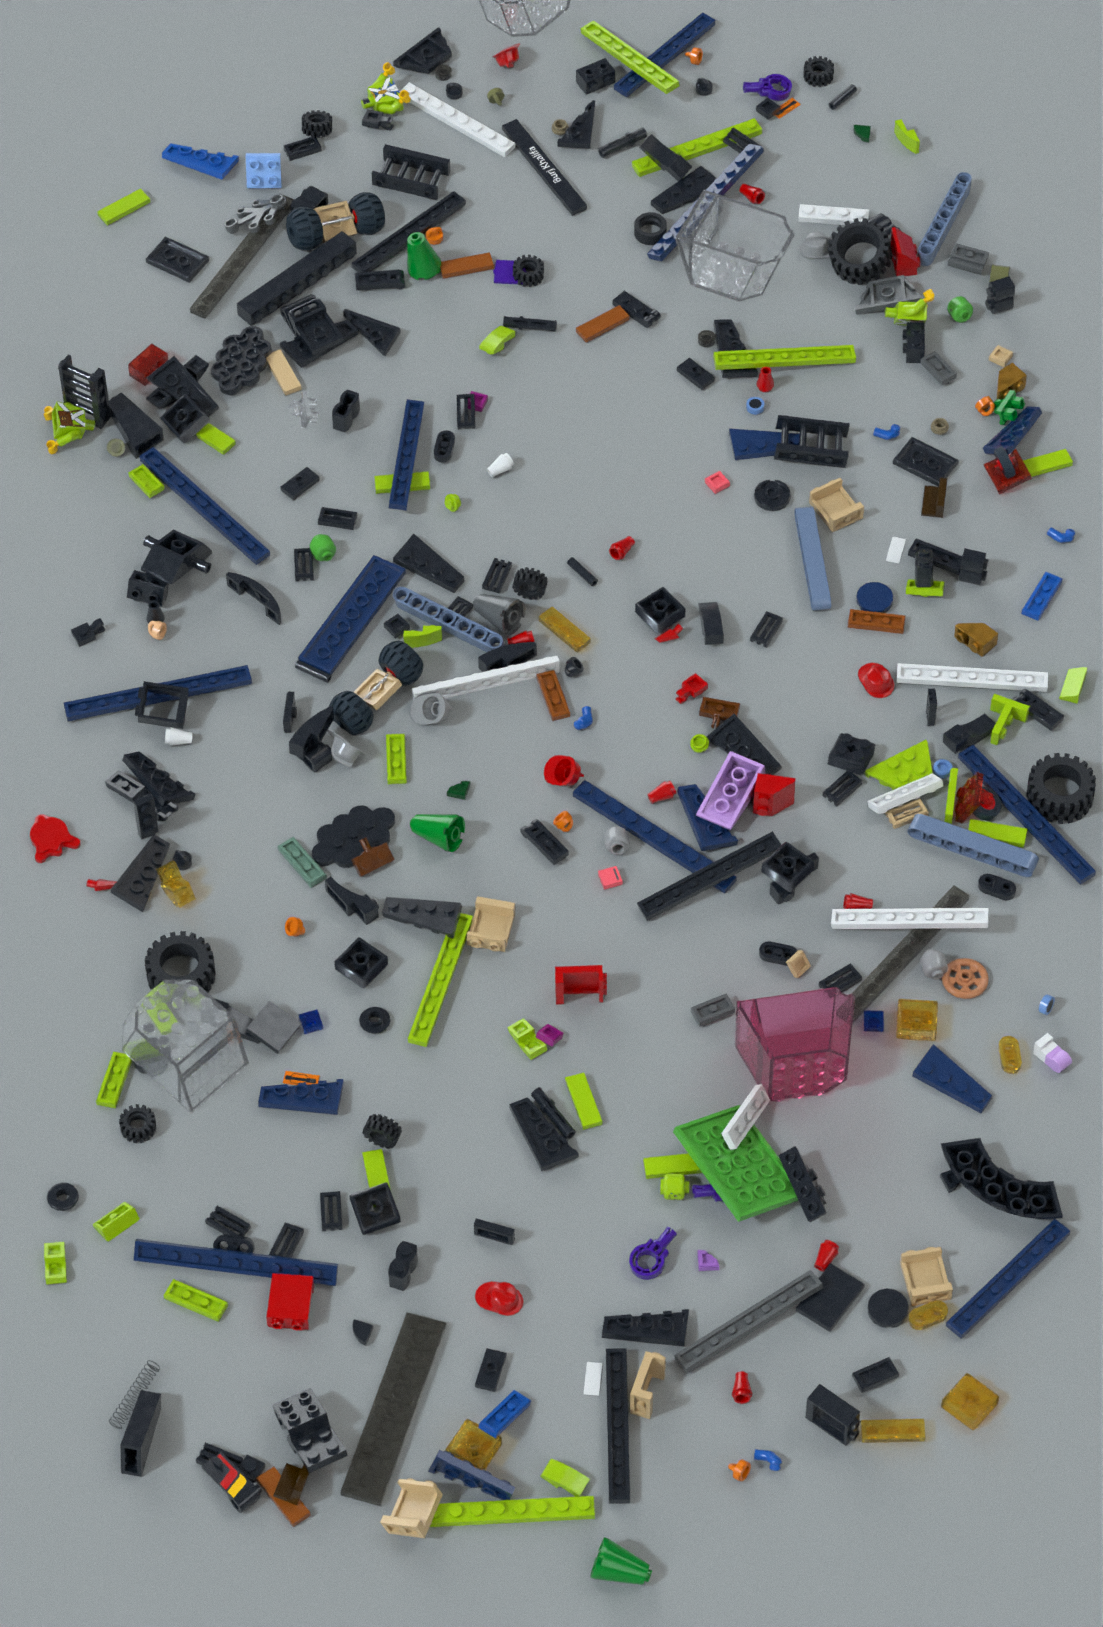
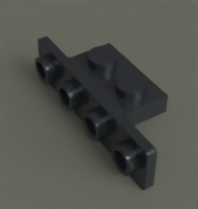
M796 1146L781 1153L779 1159L807 1220L812 1222L825 1215L827 1212L824 1205L827 1203L823 1196L826 1193L822 1186L816 1182L818 1176L815 1170L807 1167Z

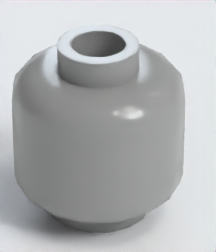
M611 827L604 833L605 848L610 854L620 855L629 848V836L622 827Z
M936 949L923 953L920 965L925 977L933 978L934 980L942 978L948 970L944 954Z

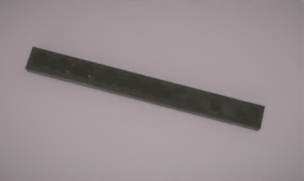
M282 195L286 198L287 203L276 212L274 216L275 223L266 225L264 217L259 223L260 231L247 234L190 307V313L204 319L207 318L291 210L290 204L294 199Z
M953 885L933 908H962L969 900V895ZM942 928L912 929L836 1009L834 1016L851 1026Z

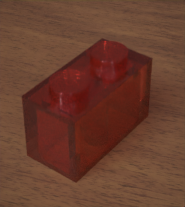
M151 343L128 364L129 376L146 386L150 383L146 377L168 361V353Z

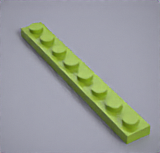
M594 20L580 28L581 34L665 94L680 86L677 79Z
M753 118L669 149L681 155L687 161L727 147L728 145L723 140L733 127L749 138L761 135L762 128L756 119ZM648 156L632 161V167L639 177L662 170Z
M853 345L718 351L713 352V360L716 370L855 363L856 354Z
M460 914L454 939L445 935L408 1036V1043L424 1047L428 1046L467 939V932L470 930L473 920L472 915Z
M594 1496L440 1503L430 1527L595 1519Z

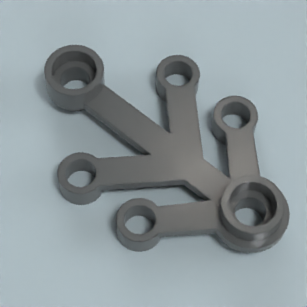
M276 194L270 200H254L251 203L253 208L241 207L237 209L236 213L240 220L237 221L236 218L226 220L224 222L226 231L234 234L238 232L241 225L253 220L248 227L251 233H257L260 231L259 223L263 217L266 225L274 224L276 221L274 216L278 210L285 206L287 203L286 198L281 194Z

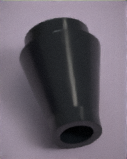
M149 602L147 622H164L165 616L159 602Z

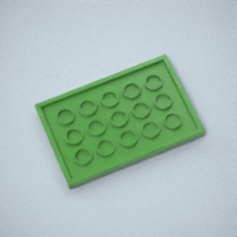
M740 1105L676 1126L673 1130L675 1136L738 1222L798 1201L779 1157L754 1124L737 1149H729L721 1133L738 1111Z

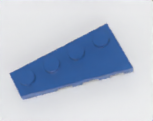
M172 143L162 152L163 159L221 180L239 162V156L237 155L228 157L225 156V153L221 152L211 154L208 153V150L201 149L195 151L192 150V147Z

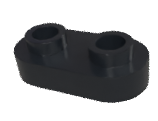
M444 430L437 435L434 447V458L436 461L444 463L451 459L455 445V435L453 432Z
M983 874L979 878L978 888L981 892L1005 901L1015 897L1016 886L1013 882L992 874Z
M770 941L762 943L759 948V956L763 961L788 966L786 961L797 952V949L793 946Z
M222 1234L215 1239L213 1248L253 1253L255 1245L248 1237ZM221 1242H227L228 1247H223ZM246 1244L248 1249H243L241 1245Z

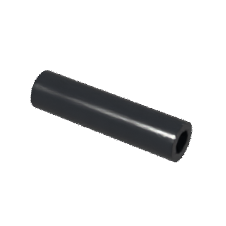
M851 84L828 104L832 110L836 109L857 91L856 86Z
M574 557L567 561V564L591 586L597 584L598 579Z
M298 660L295 664L296 669L326 683H329L331 680V674Z

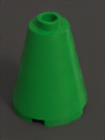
M412 233L407 239V271L409 275L416 280H419L418 278L428 280L435 277L440 272V257L422 233Z
M416 814L410 820V828L413 833L447 852H455L463 840L460 839L461 832L465 833V821L462 816L457 814Z
M603 1538L590 1578L643 1585L644 1581H649L652 1570L649 1569L650 1564L609 1538Z

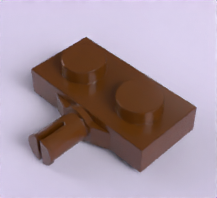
M703 697L699 716L712 718L711 728L716 729L720 724V720L726 721L734 713L738 717L740 703Z
M367 837L359 840L364 851L359 856L351 859L359 877L395 860L387 842L377 847H371Z

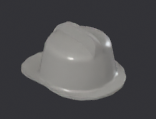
M821 232L810 233L800 245L801 254L809 259L830 258L828 242L829 239L832 240V237H827Z
M432 693L418 696L411 705L410 713L414 722L426 725L445 720L448 717L449 710L453 708L449 706L448 701L442 695Z
M330 729L327 730L334 738L331 752L337 762L351 767L359 755L365 756L363 751L352 746L340 735Z

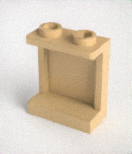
M841 478L831 480L821 487L814 488L810 491L809 504L814 507V510L831 532H835L862 519L864 515V506L861 502L855 503L842 487L843 480Z
M477 896L474 917L470 931L467 932V945L474 948H486L492 951L505 952L515 917V903Z
M928 1247L918 1251L909 1250L901 1254L900 1265L911 1306L952 1299L953 1288L951 1282H948L941 1247Z
M645 1352L630 1393V1414L647 1419L651 1418L653 1412V1393L647 1390L652 1377L664 1380L666 1371V1357L660 1353Z
M411 1478L407 1480L399 1479L398 1485L401 1487V1492L391 1516L383 1515L380 1523L388 1534L425 1538L443 1494L432 1481L422 1482Z

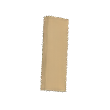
M281 349L271 352L266 358L267 364L285 396L302 390L301 384Z

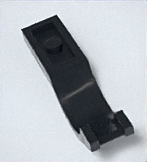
M119 770L105 781L109 789L132 803L149 794L144 785ZM154 798L157 821H166L173 812L179 810L178 806L172 802L168 806H162Z

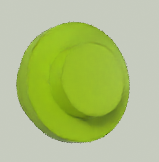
M456 494L445 496L444 503L446 508L452 512L457 511L461 506L459 496Z
M702 734L693 736L690 741L691 749L697 753L706 751L709 747L708 738Z

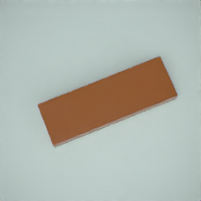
M490 252L441 261L440 266L443 279L494 269Z
M618 305L576 327V333L587 343L629 321V315Z
M850 609L848 628L903 634L906 615Z
M555 670L536 674L552 721L570 717V711Z
M273 1466L258 1476L257 1482L294 1527L311 1516L310 1511L300 1499L298 1504L295 1505L273 1497L281 1477L280 1473Z

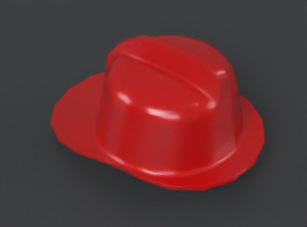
M520 43L503 49L492 56V58H495L500 67L507 66L508 68H513L514 63L519 60L518 47Z
M867 663L858 670L859 680L869 695L875 698H885L894 691V681L890 672L883 665Z
M555 755L547 761L544 767V778L547 783L552 785L571 786L576 784L580 777H584L579 763L570 756Z
M486 1282L480 1285L475 1293L476 1302L480 1307L505 1316L518 1313L524 1302L521 1293L514 1285L508 1282Z

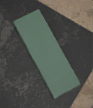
M294 837L278 845V851L310 888L327 879L325 872Z

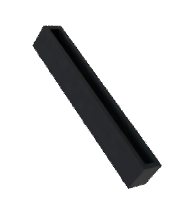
M341 231L237 303L238 316L250 326L262 321L263 318L275 312L276 309L288 303L289 300L301 294L305 289L314 285L331 271L339 268L344 262L352 259L357 254L356 242Z

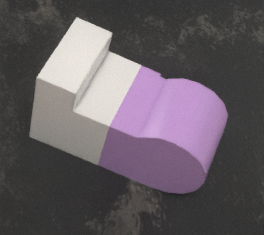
M1048 1033L1035 1042L1033 1054L1053 1071L1060 1073L1072 1063L1069 1054L1062 1050Z

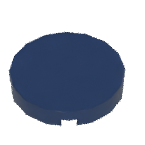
M870 582L859 588L856 602L863 611L887 612L893 605V593L885 584Z

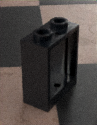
M144 681L143 687H139L138 698H141L140 705H136L135 709L138 723L183 729L189 688ZM148 692L180 697L176 720L144 715Z
M819 1384L807 1398L805 1418L846 1446L850 1441H854L860 1433V1411Z

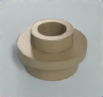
M557 119L552 124V132L557 135H563L569 126L565 120Z
M936 418L931 423V431L935 434H945L949 429V425L944 418Z

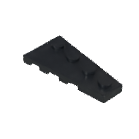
M348 320L335 323L344 341L313 356L300 336L294 337V340L286 342V340L280 342V347L302 368L358 335V329Z

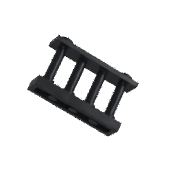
M385 144L383 148L385 163L381 172L372 171V185L438 200V186L436 184L441 174L449 176L451 172L450 159ZM392 163L401 165L397 176L387 174ZM408 167L418 169L413 180L403 178ZM424 171L434 173L429 184L420 182Z
M68 354L58 365L63 403L69 402L76 407L83 408L85 413L94 416L95 427L102 429L111 418L105 370L98 368L92 374L74 367L71 355ZM74 375L88 380L89 384L74 378ZM76 387L90 392L91 396L76 390ZM78 399H81L87 403L92 404V407L87 406L81 402H78Z
M778 415L775 429L782 430L781 443L776 444L774 460L846 468L849 451L842 450L843 437L847 438L850 423ZM789 431L800 432L799 445L788 444ZM807 433L818 434L817 447L806 446ZM825 435L835 436V450L824 448Z

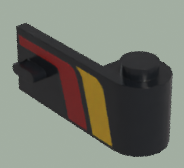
M222 1451L201 1466L228 1495L231 1504L239 1513H242L261 1498L260 1493L262 1489L256 1482L252 1483Z

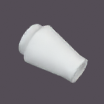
M507 453L501 454L486 470L493 478L500 473L512 469L514 462Z
M172 727L165 730V744H169V746L192 743V732Z

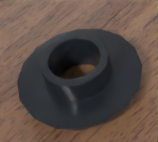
M370 1007L364 1010L359 1018L362 1029L372 1034L385 1031L391 1021L389 1013L380 1007ZM378 1017L380 1018V1020L377 1022H371L370 1018Z
M69 1183L55 1184L47 1193L48 1204L57 1211L71 1209L79 1199L78 1190ZM63 1194L69 1196L66 1200L63 1201L57 1199L60 1195Z

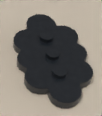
M249 326L243 329L240 335L226 337L222 344L223 349L216 353L217 362L211 367V375L216 381H219V388L223 394L234 395L240 392L243 386L255 385L260 380V372L267 367L266 358L272 352L271 344L264 340L261 328Z
M360 805L353 807L349 814L336 816L332 824L323 825L318 829V844L312 849V859L320 866H328L334 862L342 868L354 866L351 859L359 856L364 851L359 840L367 837L371 847H377L386 842L389 844V830L395 824V814L386 807H380L372 811L367 806Z

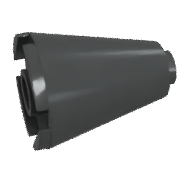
M480 594L473 601L474 610L504 634L511 635L515 633L521 626V623H519L521 617H525V604L516 598Z

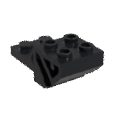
M310 294L280 308L281 316L295 337L300 336L312 356L344 341L342 334L328 315L325 305L315 295Z
M311 1388L272 1405L281 1429H287L288 1431L287 1441L295 1454L297 1453L309 1473L348 1456L345 1447L330 1426L325 1409Z

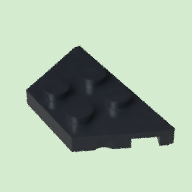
M438 27L395 59L393 66L429 74L452 57V51L447 45L445 37L442 36L441 29Z

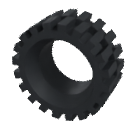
M858 218L853 219L854 223L850 224L848 220L844 222V227L839 225L837 227L838 233L833 231L831 234L832 240L829 239L828 252L837 276L840 274V278L844 281L847 278L850 284H853L855 280L858 285H862V281L866 280L868 284L871 278L878 280L880 278L879 273L884 275L887 272L886 267L891 265L892 249L886 230L884 231L883 226L880 224L877 226L874 220H871L869 223L867 218H863L862 222H859ZM857 243H869L877 248L875 256L868 262L852 264L845 259L848 249Z
M1054 753V758L1046 755L1044 762L1039 759L1036 762V766H1032L1031 773L1029 772L1026 797H1028V801L1043 817H1048V822L1052 823L1053 819L1058 820V824H1063V820H1067L1068 824L1073 823L1074 818L1078 821L1082 819L1083 814L1087 815L1089 808L1093 805L1096 777L1093 775L1091 767L1087 769L1088 763L1085 761L1080 763V758L1074 756L1072 759L1069 758L1070 754L1065 753L1064 757H1060V753ZM1062 777L1074 781L1079 786V789L1071 795L1060 796L1050 792L1045 787L1044 782L1050 778Z
M180 931V935L170 932V937L168 938L163 935L160 937L161 942L155 940L152 943L153 949L149 947L147 956H145L147 981L153 994L156 997L160 995L164 1002L168 998L170 1004L174 1005L176 1001H180V1005H185V1000L189 999L191 1003L196 1002V996H199L200 999L205 996L204 990L209 992L212 989L211 984H214L216 975L214 955L209 943L205 944V940L201 936L197 939L196 934L192 932L190 936H186V931ZM175 956H191L198 961L195 970L184 976H172L162 969L163 963Z

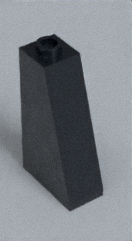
M122 392L109 400L111 417L136 459L164 440L163 428Z
M141 1390L120 1444L122 1474L142 1477L161 1411V1393Z

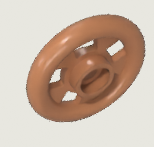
M968 958L956 959L947 964L948 970L942 977V983L951 995L962 999H971L981 995L986 990L989 976L982 964ZM961 966H969V970H961ZM952 971L957 972L955 978L950 977ZM978 972L981 978L975 979L974 973ZM957 983L962 988L958 990L954 987V984ZM973 984L977 986L974 990L969 989Z

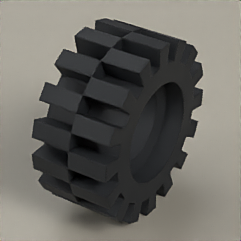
M813 56V59L810 57L808 61L806 60L803 71L805 82L808 81L809 85L813 84V87H816V85L821 87L822 84L825 87L827 83L830 84L834 77V64L830 59L827 61V57L822 59V56H819V58ZM816 70H821V71H823V72H822V73H817V72H814V71H816Z
M311 110V113L309 111L306 114L304 113L302 116L303 134H306V136L311 135L312 138L314 136H317V138H320V136L325 137V134L327 136L332 133V115L326 113V111L320 112V110H317V112Z
M528 254V257L522 255V259L518 257L513 264L514 280H518V285H521V282H523V287H526V285L532 287V284L537 286L544 279V263L541 262L540 258L537 259L535 255L533 258L530 254ZM526 268L531 269L534 272L527 273L522 270Z
M525 567V570L523 568L520 571L517 570L512 584L514 592H518V596L523 595L524 599L526 597H529V600H532V598L537 600L538 597L542 598L545 594L548 578L545 577L544 573L540 574V570L534 571L535 568L529 570L528 567Z
M136 1104V1108H133L131 1105L129 1106V1111L126 1108L123 1110L124 1114L121 1113L119 1124L122 1136L124 1138L127 1137V1141L130 1142L133 1139V1143H137V1140H140V1143H144L143 1139L148 1141L150 1136H154V1131L156 1132L157 1129L154 1112L149 1107L146 1109V1105H142L140 1108L139 1104ZM137 1119L146 1122L141 1128L130 1126L131 1122Z
M381 1114L370 1115L363 1128L362 1133L364 1137L369 1138V1142L373 1141L374 1145H380L381 1148L384 1146L386 1149L394 1148L402 1133L401 1126H398L397 1122L394 1123L393 1119H387L388 1117L385 1115L384 1117Z

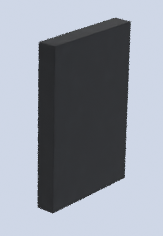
M166 236L146 258V263L188 283L192 281L209 261V256Z
M911 437L893 459V464L939 487L940 478H947L957 466L958 459Z
M830 1263L819 1277V1280L823 1283V1288L801 1301L796 1307V1312L829 1332L832 1331L865 1287L864 1283Z

